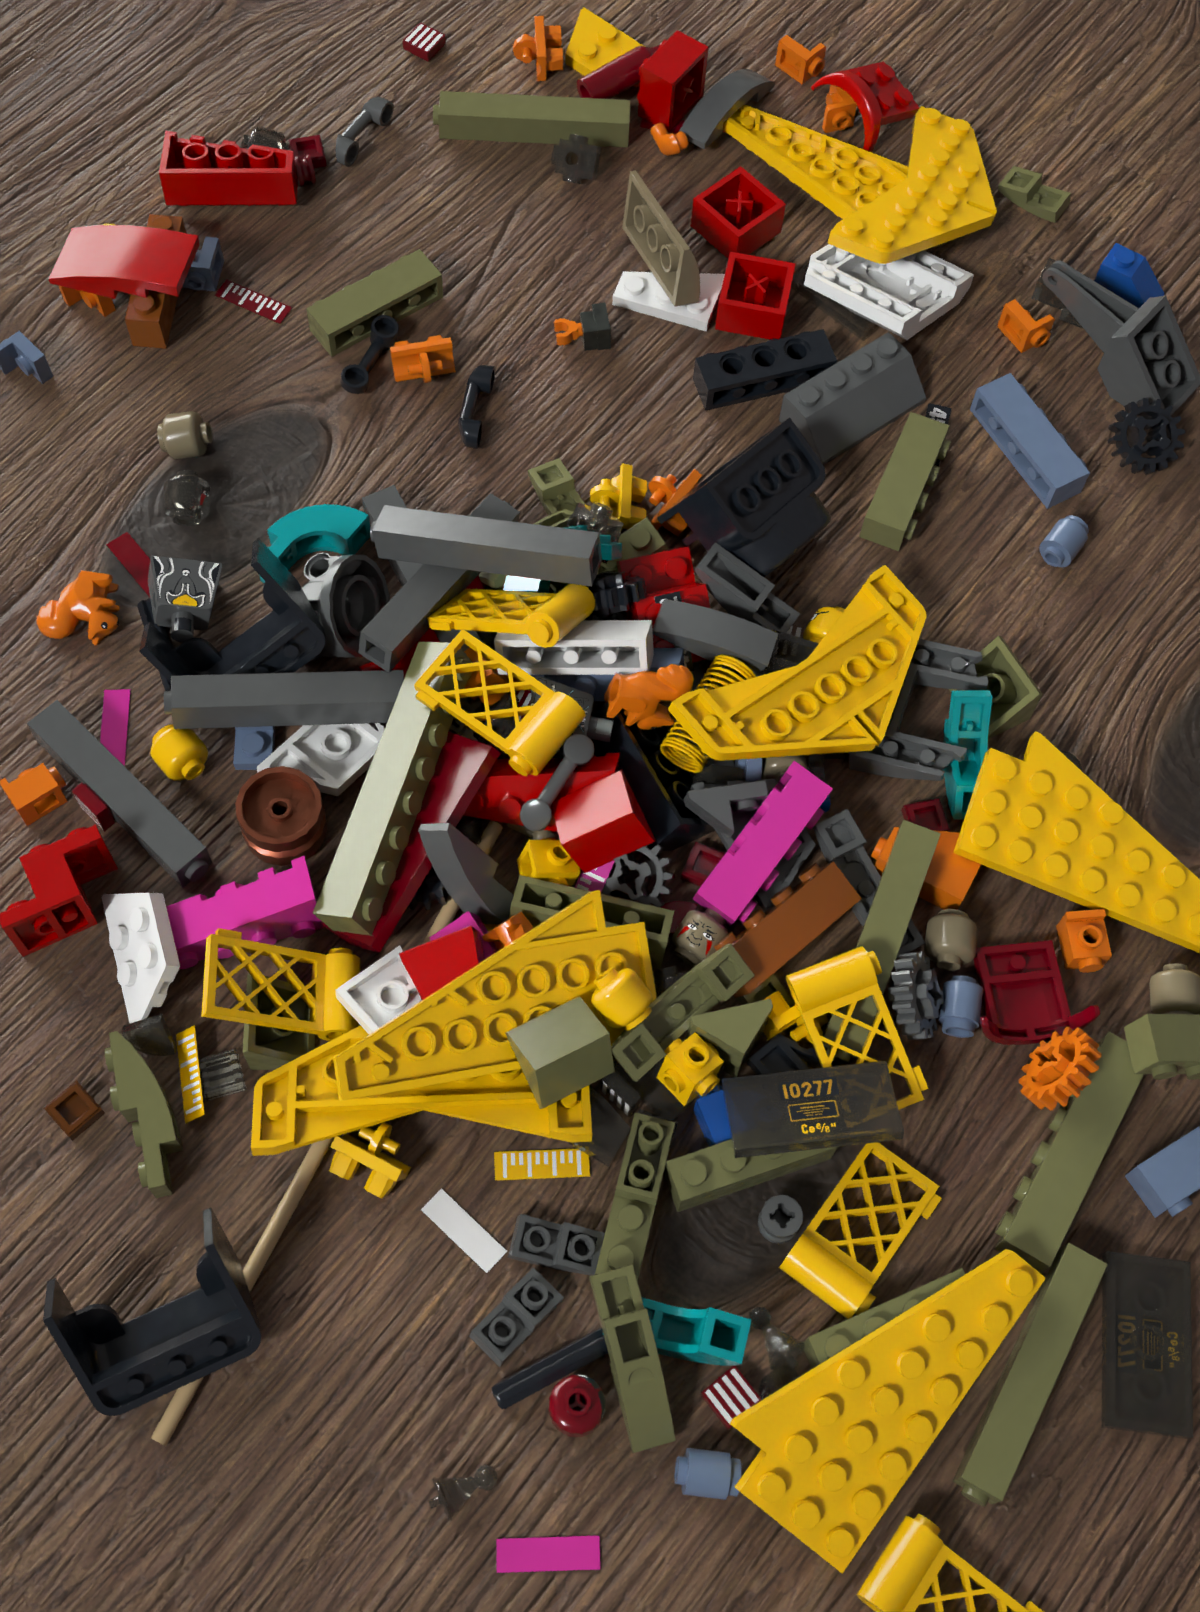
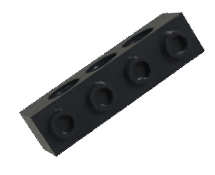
M824 329L812 332L805 331L790 337L771 339L759 344L739 346L732 350L708 353L695 358L693 381L704 409L708 411L790 392L836 364L837 358Z

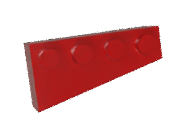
M165 130L159 176L166 205L284 206L297 204L298 178L294 151L252 145L249 149L240 148L235 141L223 140L220 145L205 142L204 136L191 135L189 140L178 138L177 132Z
M606 753V756L593 757L584 766H577L555 800L617 772L620 753ZM511 758L497 759L463 815L524 826L520 819L522 806L527 801L538 798L563 758L551 759L538 776L531 774L523 776L510 766L509 760ZM551 806V821L543 830L558 832Z

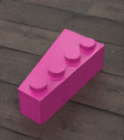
M793 761L692 899L705 909L709 908L720 914L726 920L725 924L729 927L736 919H739L741 922L745 921L757 905L751 899L759 888L767 891L780 873L774 868L782 857L789 861L799 848L802 841L797 837L805 826L811 830L825 811L819 807L833 788L799 763Z
M305 856L291 860L293 868L277 874L273 867L258 872L259 879L250 884L242 885L234 881L220 886L215 896L209 899L207 896L199 894L166 906L180 963L179 969L193 967L198 961L205 959L206 938L210 934H215L218 928L242 932L243 940L274 945L277 940L292 936L294 938H305L314 934L316 930L324 928L321 925L322 921L313 914L317 899ZM218 948V959L234 956L231 950Z

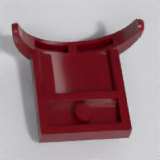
M1052 940L976 948L974 964L979 985L983 988L982 999L986 1016L980 1017V1024L983 1034L990 1041L1004 1045L1036 1044L1042 1040L1048 1042L1051 1041L1053 1032L1056 1031L1062 1035L1066 1027H1070L1073 1031L1077 1027L1083 1029L1100 1015L1098 1005H1091L1074 1015L1070 1014Z

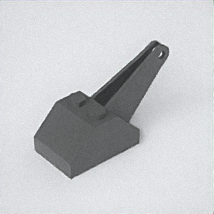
M1055 261L1043 273L1042 278L1045 285L1060 299L1103 351L1104 354L1097 369L1111 398L1123 406L1132 401L1137 404V401L1143 398L1148 399L1149 405L1156 399H1160L1161 409L1170 405L1173 407L1170 416H1172L1199 387L1200 374L1166 296L1151 297L1140 308H1137L1063 261ZM1138 415L1139 417L1143 416L1146 420L1152 418L1148 415Z

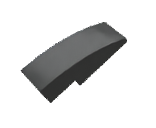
M716 542L694 570L703 584H706L709 592L730 615L753 622L778 633L774 649L800 615V613L771 593L775 586L773 583Z
M668 599L662 602L652 629L653 635L713 662L717 655L723 654L734 657L751 668L755 675L768 666L778 637V633L734 615Z
M450 823L421 824L418 831L427 856L448 894L465 913L470 911L478 915L484 924L499 925L507 920L514 895L493 878L498 863Z

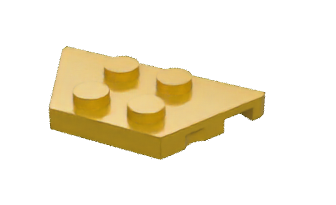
M584 7L580 11L565 54V64L585 76L629 50L644 45ZM640 83L634 85L633 87L640 86Z

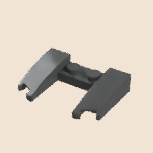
M919 639L882 742L878 747L875 746L872 751L849 752V769L902 779L941 781L944 778L942 771L954 759L959 762L965 759L967 748L900 733L899 729L914 685L957 690H987L988 677H977L974 665L982 661V653Z

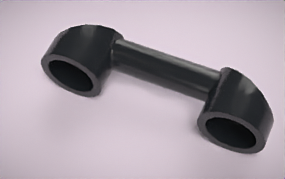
M380 315L372 321L370 347L359 365H348L341 372L340 383L343 389L353 394H363L367 391L370 371L382 351L389 350L397 340L399 326L394 318L388 315Z
M478 366L471 373L467 381L458 419L460 435L466 447L478 449L480 446L482 421L473 420L479 392L492 393L495 366Z

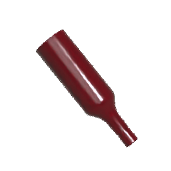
M660 44L656 47H635L578 79L577 90L580 97L611 99L640 83L639 68L646 58H650L658 50Z

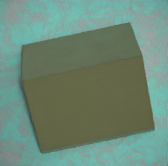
M1002 636L996 637L980 651L982 653V661L974 664L977 677H988L987 690L993 696L988 739L1029 720L1043 695ZM949 689L950 692H952V691H964V690H957V689Z
M250 974L247 975L246 996L259 987ZM275 979L270 983L285 1002L297 993L289 982ZM263 990L250 999L261 1014L270 1015L277 1009ZM301 997L297 998L289 1005V1008L299 1020L310 1021V1008ZM281 1013L277 1015L279 1017H284ZM244 1023L243 1055L251 1070H275L315 1048V1034Z
M580 996L505 1032L540 1109L614 1072L610 1034Z
M767 999L691 1016L686 1039L696 1032L705 1042L712 1044L718 1051L719 1057L724 1061L720 1069L736 1078L763 1034L773 1008L772 1001Z

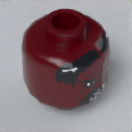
M573 1374L562 1378L554 1386L549 1396L548 1412L552 1424L559 1432L569 1437L586 1436L600 1426L606 1408V1399L602 1388L595 1380L585 1375ZM575 1396V1402L569 1405L570 1398ZM580 1397L585 1399L586 1405L580 1402ZM576 1407H579V1408L582 1409V1410H581V1411H574L573 1409H575Z

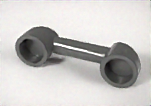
M374 97L364 104L362 112L342 134L337 135L336 160L338 163L349 167L355 162L359 152V145L354 141L355 138L370 121L386 126L393 115V102L383 97Z
M575 734L565 741L563 747L564 758L537 799H531L522 806L520 819L525 828L530 831H541L549 825L552 817L550 807L576 767L588 764L594 756V744L589 737L583 734Z

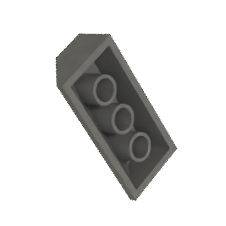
M887 332L783 396L779 421L782 423L790 417L822 464L825 465L926 401V395L911 354Z

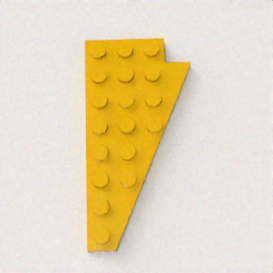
M745 104L723 123L725 133L731 135L748 150L767 162L769 166L774 167L792 183L798 185L810 194L813 199L818 200L842 219L907 179L908 166Z
M1035 731L1030 736L1023 760L990 748L985 753L953 853L1089 909H1105V913L1109 917L1200 953V879L1041 733Z
M600 890L587 893L335 1056L333 1062L339 1101L521 1069L505 1032L579 996L609 1032L612 1045L625 1028H611L593 1006L591 996L598 988L594 981L611 967H614L617 972L630 968L637 973L651 991L653 996L652 1002L657 999L645 923L638 922L606 928Z
M1005 1249L734 1417L729 1424L761 1449L737 1482L735 1488L843 1574L1046 1278L1014 1251Z

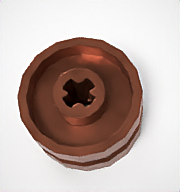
M285 766L272 767L254 774L240 788L235 803L237 821L246 844L252 854L265 863L279 866L292 865L291 860L305 856L306 860L313 856L323 844L328 829L326 813L320 790L311 777L299 769Z

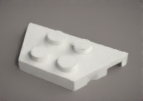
M381 723L303 725L257 766V772L266 768L280 766L299 769L313 779L320 792L339 796L370 767L385 728Z
M163 893L104 894L101 898L109 929V944L114 952L118 969L117 980L122 987L132 1035H147L152 1028L147 1019L152 1007L162 1006L167 996L168 987L174 981L180 968Z

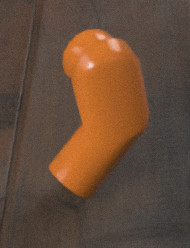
M662 123L654 125L650 130L659 150L666 156L679 154L680 150L686 149L689 145L687 136L683 131H679L675 135L673 133L669 134Z

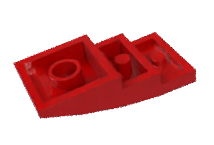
M95 225L72 228L51 272L49 282L50 284L116 299L119 291L147 298L150 290L178 297L199 248L198 235L133 225Z

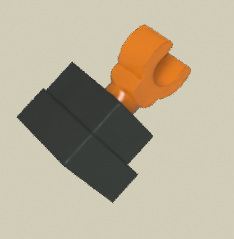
M605 302L592 304V311L581 312L580 323L569 321L565 318L554 321L555 332L565 331L564 333L556 334L557 345L559 346L568 345L572 340L582 336L585 351L611 349V330Z

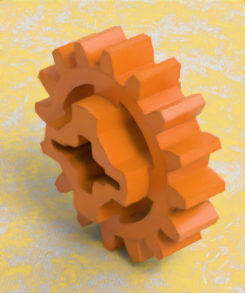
M1066 1027L1062 1035L1056 1031L1053 1032L1051 1041L1046 1043L1042 1040L1040 1047L1038 1046L1029 1054V1057L1032 1059L1030 1064L1022 1066L1021 1070L1026 1075L1019 1079V1083L1023 1086L1020 1092L1041 1110L1046 1107L1052 1111L1057 1103H1060L1063 1107L1066 1106L1071 1095L1078 1098L1080 1090L1082 1091L1087 1085L1091 1084L1092 1081L1088 1078L1090 1073L1098 1071L1099 1066L1094 1062L1102 1057V1054L1097 1050L1099 1044L1079 1027L1074 1031L1070 1027Z

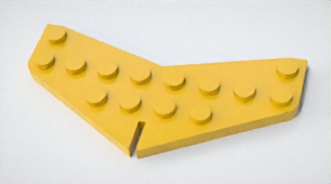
M921 106L915 115L912 127L913 135L907 179L838 222L830 232L828 244L872 262L887 264L991 226L997 210L974 129L965 120L943 115L934 108Z
M884 565L870 575L860 591L807 659L796 666L706 691L704 688L687 692L672 701L668 711L704 753L718 761L872 751L875 746H879L886 733L926 620V611L903 583Z
M361 1025L263 1075L254 1087L251 1151L253 1156L276 1155L420 1111H428L570 1143L592 1142L589 1085L540 1109L522 1069L339 1101L333 1058L369 1035Z

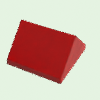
M623 770L555 800L551 805L560 843L584 873L656 841Z

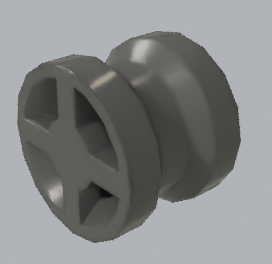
M785 1195L773 1196L767 1200L758 1216L760 1233L766 1240L777 1244L789 1242L794 1238L803 1223L801 1206L795 1199ZM781 1210H782V1213H784L787 1217H790V1218H786L784 1215H782V1214H781Z

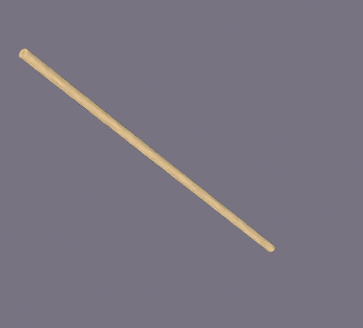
M489 821L476 846L489 855L503 827L495 821ZM450 895L447 897L446 904L441 908L422 944L431 941V936L453 921L460 907ZM334 1137L311 1145L247 1261L243 1274L249 1292H251ZM204 1377L177 1389L151 1439L167 1446Z

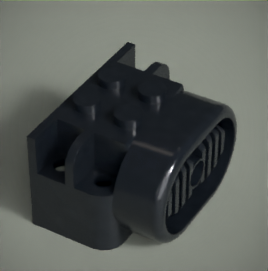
M789 417L736 454L661 514L657 520L662 524L679 512L692 530L682 540L686 546L698 539L708 552L716 542L761 576L766 577L795 555L829 524L831 515L814 492L825 480V468Z

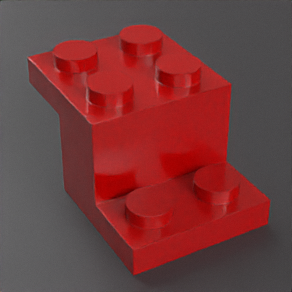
M689 546L616 561L618 572H625V576H630V578L635 576L644 577L646 598L640 599L638 602H630V610L626 611L628 620H652L653 629L661 607L660 603H655L654 597L680 591L681 602L710 608L706 584L697 583L695 580ZM653 635V648H675L674 644ZM691 652L693 662L707 660Z
M96 824L88 828L81 827L75 829L67 837L51 844H40L32 848L28 854L19 857L36 898L29 901L21 900L11 904L6 911L0 913V924L23 957L98 924L82 884L118 868Z

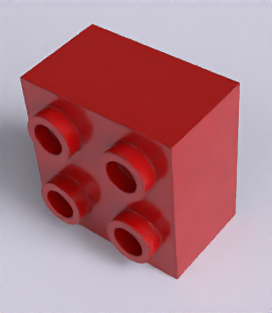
M678 30L668 40L662 41L658 50L650 58H646L639 68L638 116L654 125L658 123L664 124L669 132L704 95L709 47Z
M740 166L693 198L690 226L727 258H729L730 252L749 255L781 233L786 204Z
M730 252L718 302L715 330L769 340L781 339L796 263Z

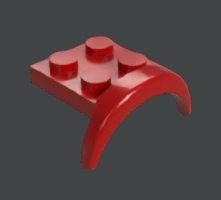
M884 61L825 75L811 86L812 91H816L826 84L835 85L852 97L863 119L865 131L863 149L872 152L876 145L880 126L912 118L920 109L914 101L912 93L903 87L895 76L894 70Z

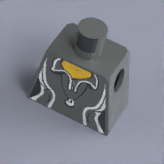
M151 555L148 587L154 623L158 626L171 627V638L173 640L184 642L194 637V630L208 629L220 580L222 563Z

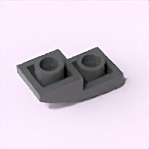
M520 1214L516 1219L508 1258L552 1269L592 1276L595 1275L605 1233L567 1222L560 1225Z
M533 1267L504 1295L502 1302L471 1331L469 1337L501 1367L554 1311L564 1297Z

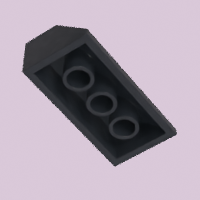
M607 701L592 716L614 720L610 743L592 740L595 748L594 755L600 757L606 756V753H620L617 771L623 770L656 840L650 844L649 848L652 849L657 845H662L664 847L663 851H673L714 832L715 829L685 807L684 798L687 792L691 791V786L699 783L693 772L676 766L662 754L660 745L667 734L670 733L667 727L661 726L655 729L643 730L638 728L636 723L627 726L625 722L628 715H624V709L614 718L607 717L606 714L609 707Z

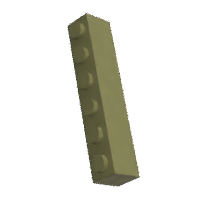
M1109 1031L1097 1042L1099 1044L1097 1050L1102 1054V1057L1094 1062L1099 1066L1098 1071L1090 1073L1088 1076L1092 1081L1091 1084L1087 1085L1082 1091L1080 1090L1078 1098L1071 1095L1065 1109L1059 1106L1048 1124V1128L1053 1130V1133L1048 1143L1044 1141L1039 1143L1030 1160L1031 1163L1036 1165L1031 1177L1028 1178L1025 1175L1022 1177L1013 1194V1198L1017 1199L1018 1202L1012 1214L1006 1211L995 1229V1233L1000 1238L994 1249L999 1252L1005 1249L1014 1251L1039 1273H1043L1051 1266L1144 1075L1134 1074L1127 1041Z

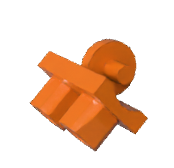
M534 16L535 36L523 34L513 43V53L517 59L526 64L536 59L537 81H546V71H563L561 25L544 26V16Z
M441 335L430 336L424 342L410 343L406 340L395 342L394 346L390 347L395 382L423 378L424 383L432 382L431 376L455 372L453 346L450 337L443 338Z
M693 469L677 489L674 486L677 479L672 474H669L666 478L655 476L649 482L648 487L652 493V496L649 498L650 503L655 506L660 501L665 503L650 521L656 530L663 526L678 536L688 525L679 512L662 524H660L657 518L699 485L697 482L702 477V474L696 469Z

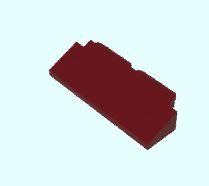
M448 732L447 741L442 747L435 766L434 776L427 787L421 810L415 819L409 835L408 845L403 851L396 870L395 880L390 886L381 917L376 923L372 936L333 931L323 922L321 925L352 946L380 953L432 867L418 831L420 825L450 823L456 828L499 757L500 752L493 746Z

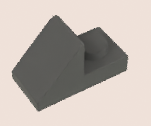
M766 781L691 790L687 792L684 798L685 807L724 836L730 838L734 833L731 808L735 807L736 812H748L758 809V804L763 803L768 796Z

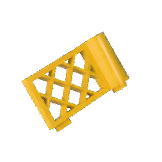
M568 584L558 593L465 589L427 617L431 630L451 631L452 629H464L469 631L528 634L532 642L540 647L548 648L558 643L593 612L595 599L588 587L576 584Z
M464 629L456 635L414 684L415 690L418 691L415 695L417 700L433 711L441 707L507 753L511 758L509 760L510 766L523 776H528V774L538 776L586 717L583 708L573 698L562 692H554ZM463 644H466L477 652L478 662L455 665L454 655ZM482 656L488 659L489 661H483ZM451 660V665L445 666ZM501 668L508 673L509 683L486 686L484 670ZM480 671L482 687L458 688L457 673ZM453 674L454 690L437 692L428 686L436 676ZM513 677L520 682H513ZM531 689L541 696L533 706L517 707L515 691ZM511 693L513 708L489 710V694ZM483 695L485 712L469 714L461 708L460 698ZM450 699H456V704L451 702ZM525 715L524 718L519 722V716ZM514 717L515 728L505 739L492 730V719ZM487 720V726L480 721Z
M218 928L215 934H210L206 938L201 1017L316 1034L322 1040L331 1041L359 1026V1023L336 999L335 990L360 973V957L354 955L353 951L347 948H333L329 950V954H321L243 940L242 932ZM218 948L231 950L241 964L228 973L218 961ZM258 955L268 956L279 969L269 979L265 978L252 961ZM296 962L312 964V980L305 986L290 968ZM243 967L259 985L248 996L232 978ZM281 974L284 975L297 992L286 1002L270 984ZM217 976H218L221 980H219V981L216 983V978H217ZM223 983L239 1002L231 1009L215 1006L216 989ZM261 990L264 991L277 1008L270 1015L261 1014L250 1001ZM301 997L310 1008V1021L299 1020L289 1008V1005L297 998ZM240 1007H243L246 1011H242V1010H238V1009H239ZM281 1013L284 1017H279L277 1015Z
M863 946L786 976L789 990L801 1013L825 1076L836 1077V1081L839 1080L847 1084L844 1093H842L837 1081L839 1095H833L847 1130L924 1100L921 1091L929 1089L920 1066L911 1067L878 985L876 975L882 973L879 960L873 950L867 952ZM869 996L873 997L878 1009L872 1026L851 1017L857 1001ZM849 1005L845 1014L836 1011V1009ZM831 1013L843 1019L834 1041L819 1035L813 1020L814 1018ZM881 1019L886 1029V1032L878 1029ZM849 1022L869 1030L860 1053L840 1044ZM875 1034L890 1039L893 1051L887 1065L866 1056ZM822 1042L832 1045L828 1055ZM837 1049L858 1057L851 1074L852 1078L849 1080L836 1075L831 1063ZM896 1059H898L902 1071L893 1068ZM864 1060L885 1069L876 1092L855 1083ZM891 1072L905 1077L911 1092L910 1095L898 1100L882 1095ZM855 1087L873 1095V1099L867 1112L852 1118L847 1106V1100L852 1088ZM879 1099L889 1102L888 1104L876 1108ZM860 1117L862 1122H857V1118Z
M870 1137L779 1268L847 1319L852 1318L854 1314L858 1315L867 1311L876 1298L869 1292L920 1215L927 1220L942 1199L935 1194L940 1186ZM870 1152L885 1162L888 1176L867 1177L864 1161ZM858 1171L860 1179L851 1180ZM912 1181L923 1189L925 1193L919 1201L902 1203L898 1182ZM890 1183L894 1204L874 1207L870 1186ZM862 1187L866 1208L845 1210L842 1196L844 1189ZM836 1202L838 1211L829 1212ZM913 1210L906 1220L904 1211ZM896 1212L900 1226L899 1232L897 1234L880 1235L876 1214ZM868 1215L873 1237L852 1239L847 1218ZM840 1219L844 1240L830 1242L816 1232V1229L824 1220ZM891 1242L884 1252L882 1243ZM875 1245L878 1263L872 1272L856 1261L855 1246ZM839 1248H846L847 1254Z
M917 1514L915 1519L905 1516L856 1594L863 1603L875 1612H915L919 1605L933 1602L936 1612H944L942 1601L965 1598L967 1612H976L973 1596L990 1594L996 1599L999 1612H1008L1007 1609L1011 1612H1044L1031 1601H1028L1025 1607H1023L953 1552L938 1537L941 1531L940 1528L921 1514ZM946 1560L959 1570L963 1591L941 1595L937 1574ZM970 1579L981 1588L971 1589ZM931 1586L933 1596L924 1597Z

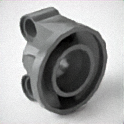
M324 552L317 553L304 566L303 572L309 582L303 585L302 589L324 628L325 646L322 652L311 661L320 657H364L358 653L360 633L390 601L385 577L377 563L366 555L330 556Z

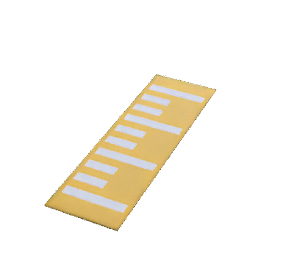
M195 1025L176 1034L185 1124L205 1115Z
M589 1148L494 1152L495 1181L590 1177Z

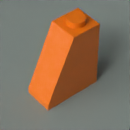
M899 827L893 828L888 840L881 836L871 854V857L877 860L875 868L880 876H882ZM936 831L941 833L918 897L944 910H958L981 864L953 853L960 834L959 832Z

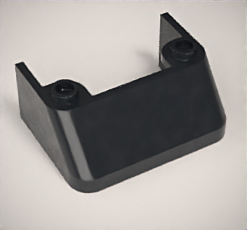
M259 538L253 542L251 566L265 580L263 597L273 609L268 615L220 651L202 638H190L178 647H175L151 622L144 626L139 652L170 683L171 676L294 673L322 652L325 646V631L301 585Z
M212 1208L203 1211L204 1247L207 1252L200 1257L196 1266L197 1279L202 1288L128 1322L122 1323L117 1312L105 1304H92L74 1311L57 1279L54 1278L47 1281L43 1321L92 1405L98 1412L108 1416L124 1414L253 1354L258 1349L261 1343L260 1322L240 1261Z

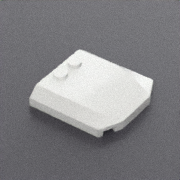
M828 244L811 255L804 286L838 302L860 317L908 340L958 305L970 288L974 274L924 250L887 264H879Z

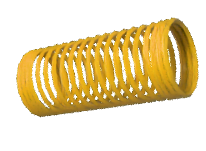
M717 655L695 690L704 688L708 691L713 688H719L720 686L715 682L726 686L744 680L738 674L720 665L733 668L746 679L756 676L751 668L742 661L729 655ZM678 721L674 722L670 733L667 734L660 745L662 754L673 764L693 773L702 772L708 762L707 759L710 757L705 756L701 748L687 741L685 738L696 743Z

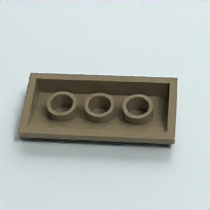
M630 171L623 230L674 307L699 303L700 275L692 251L637 171Z

